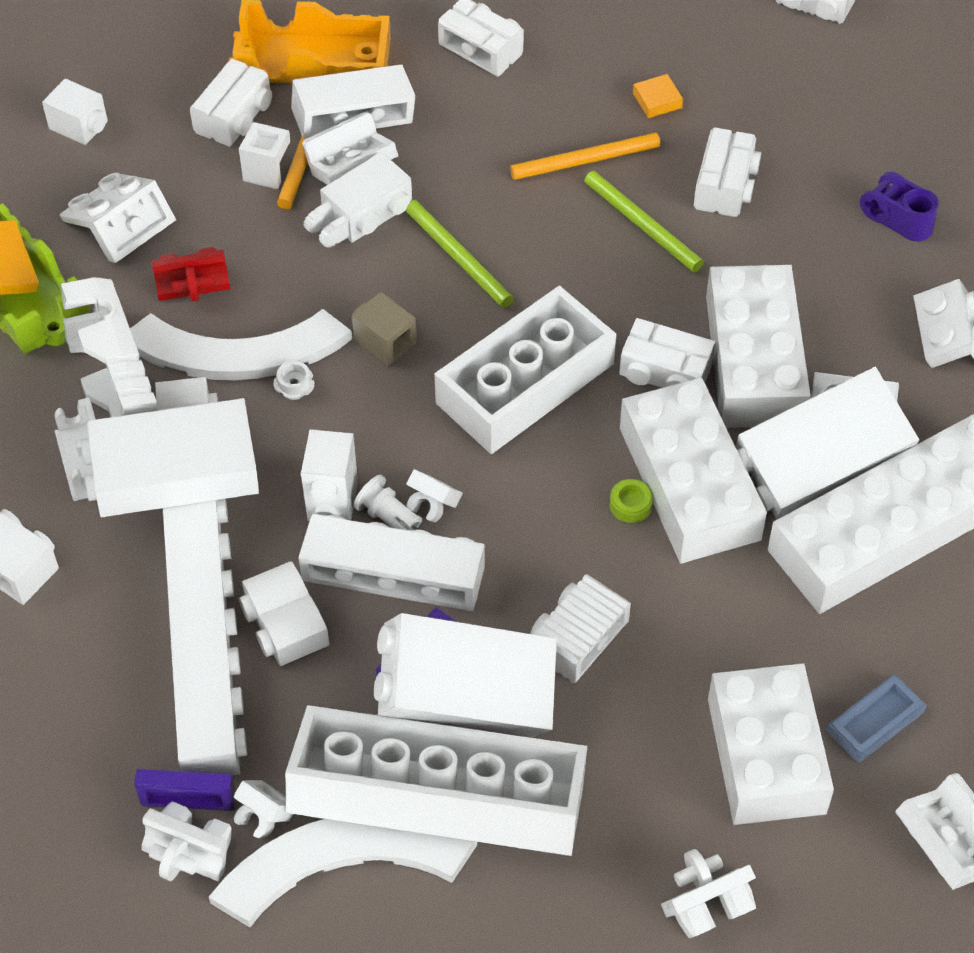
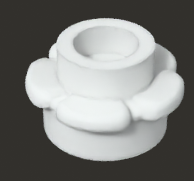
M289 361L278 368L277 377L274 379V388L276 392L282 393L284 398L297 400L304 395L310 394L315 382L312 380V372L304 363Z

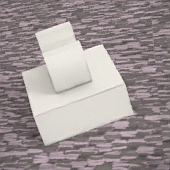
M415 469L406 484L419 491L409 498L407 508L417 513L421 503L428 500L431 509L426 519L432 522H437L441 518L443 504L456 508L463 492Z
M262 780L242 781L233 796L244 804L237 810L234 822L238 825H246L251 815L255 813L259 818V826L254 832V836L257 838L269 836L274 829L275 822H288L293 816L291 813H286V796Z

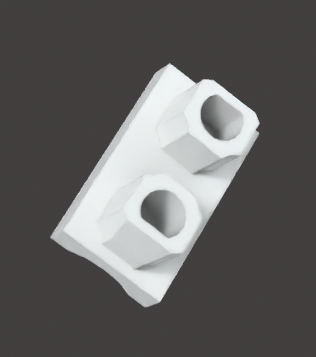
M173 801L161 812L150 808L143 817L145 836L142 842V851L149 853L150 858L161 862L159 876L172 881L181 870L191 875L196 872L219 881L225 872L226 852L231 840L230 824L213 819L209 820L203 829L191 825L192 813L188 808Z
M692 849L684 854L687 868L674 873V878L679 887L694 882L696 888L661 903L666 917L675 915L687 937L692 938L716 927L705 904V901L716 896L719 897L729 920L756 909L752 890L748 884L749 881L756 877L751 866L747 865L712 880L711 873L723 868L721 858L716 854L704 860L696 849Z

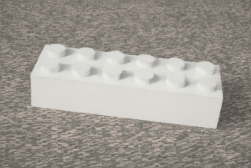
M974 414L773 522L768 552L818 614L827 611L974 529Z
M307 705L285 772L286 813L572 856L583 791L588 746Z

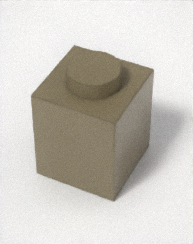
M381 291L369 301L361 303L352 314L354 341L388 367L417 343L416 318Z

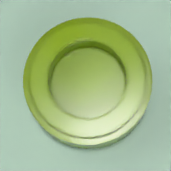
M625 479L615 484L612 488L609 506L612 514L617 519L626 523H637L646 519L652 511L653 493L646 483L637 479Z

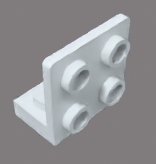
M112 173L102 178L98 182L99 187L89 194L84 193L73 198L68 203L69 208L59 214L63 222L90 228L108 261L114 263L176 221L155 180L119 173Z

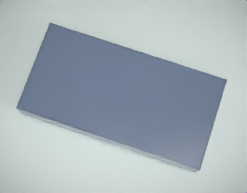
M894 673L830 722L826 732L859 764L922 715L927 704Z

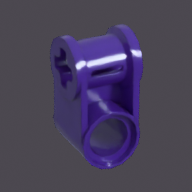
M891 171L884 173L880 177L879 184L872 191H867L861 196L859 200L860 207L863 213L872 221L885 225L911 241H923L931 237L939 205L938 198L933 192L923 189L906 180L900 174Z

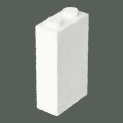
M875 366L739 434L736 449L747 472L751 474L757 485L755 489L766 511L771 510L776 520L917 445L919 438Z
M244 398L87 421L89 438L81 439L84 465H92L93 474L85 475L86 490L89 501L97 500L101 517L259 494L256 464Z
M401 613L385 622L378 635L377 649L379 654H382L381 672L377 675L374 684V698L379 701L378 715L526 737H535L551 731L553 728L557 638Z

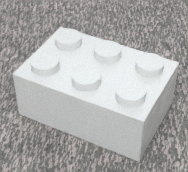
M804 663L713 673L708 703L733 825L826 815L834 787Z

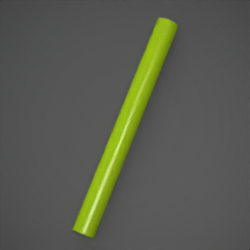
M591 171L587 174L584 182L688 269L695 273L702 267L703 259L596 171Z
M417 200L410 201L405 211L502 308L508 307L514 297Z

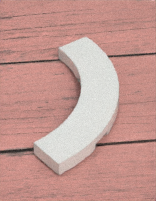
M324 309L298 325L280 332L253 338L219 339L204 337L175 328L152 313L130 328L139 357L161 368L168 366L187 372V376L206 377V379L247 380L277 375L278 368L286 362H307L309 365L332 354L352 340L351 330Z
M323 819L289 831L263 845L244 859L221 881L209 896L210 904L250 928L276 899L295 887L296 882L321 870L326 872L344 866L364 864L363 861L384 860L394 861V864L429 872L452 883L477 847V842Z

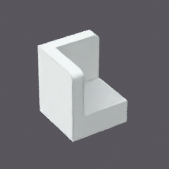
M255 122L252 123L239 147L243 181L274 189L279 188L281 184L279 163L290 143L289 130Z

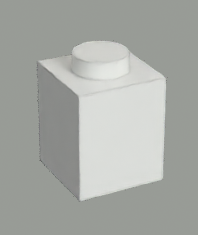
M64 79L42 102L49 129L84 145L96 133H100L108 122L102 94L68 79Z

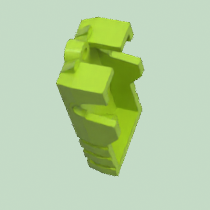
M2 203L0 204V221L16 220L38 278L39 286L36 292L0 295V329L11 337L24 354L45 344L59 346L66 342L64 319L89 314L90 306L85 305L64 309L61 284L66 282L59 271L53 252L42 239H32L30 233L24 226H20L17 218L11 215L9 209ZM73 276L67 280V283L78 280ZM59 327L56 331H50L52 328Z

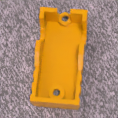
M260 0L241 1L239 13L240 31H234L233 57H229V60L235 59L247 64L249 68L253 66L266 71L269 76V83L293 84L295 79L388 66L391 41L390 16L335 15L316 2L297 1L294 20H290L287 26L281 27L275 25L271 19L267 18Z

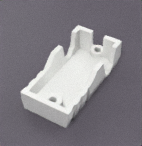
M92 277L61 284L62 302L65 310L90 304L95 305L94 313L64 319L65 338L70 353L85 352L107 366L103 370L81 378L86 398L90 397L91 402L109 411L111 417L157 411L156 398L154 393H151L149 379L145 376L142 360H139V352L112 280Z

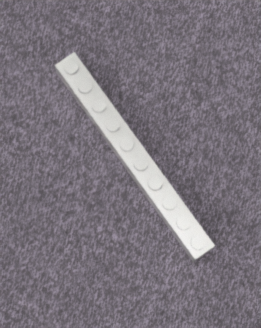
M206 377L155 382L157 411L218 402L217 393H209ZM226 499L163 508L179 765L183 772L239 775V757L247 756L245 729H237L236 715H244L241 687L233 688L232 675L241 674L238 647L230 648L229 636L237 635L235 609H227L226 597H234L232 571H224L223 560L231 559L229 534H221L220 523L228 522Z

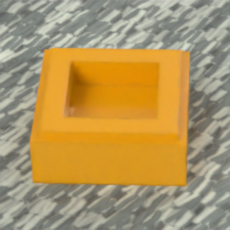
M668 74L633 84V95L647 118L675 111L683 106V98Z

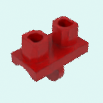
M214 247L203 248L196 254L177 256L172 253L160 255L158 260L151 261L159 301L190 296L191 302L200 301V294L230 290L224 249L216 250Z

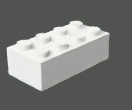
M792 265L710 267L706 302L711 340L716 341L713 364L719 414L726 428L755 427L810 399Z
M559 285L434 373L436 404L490 454H493L614 365L616 333Z
M702 377L622 399L620 430L643 482L652 490L653 504L680 564L761 541L767 511Z

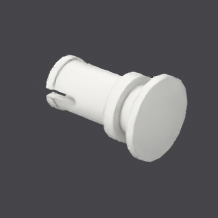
M382 475L372 478L358 493L353 507L358 511L367 507L368 514L371 517H379L391 528L412 531L414 530L411 528L413 525L418 528L422 522L420 516L414 514L395 498V491L390 487L383 488L386 479Z

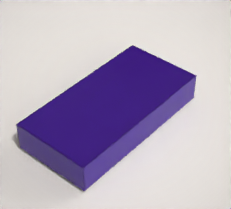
M136 770L134 786L142 806L166 807L173 801L188 809L231 811L235 808L236 799L233 796L236 791L231 774Z

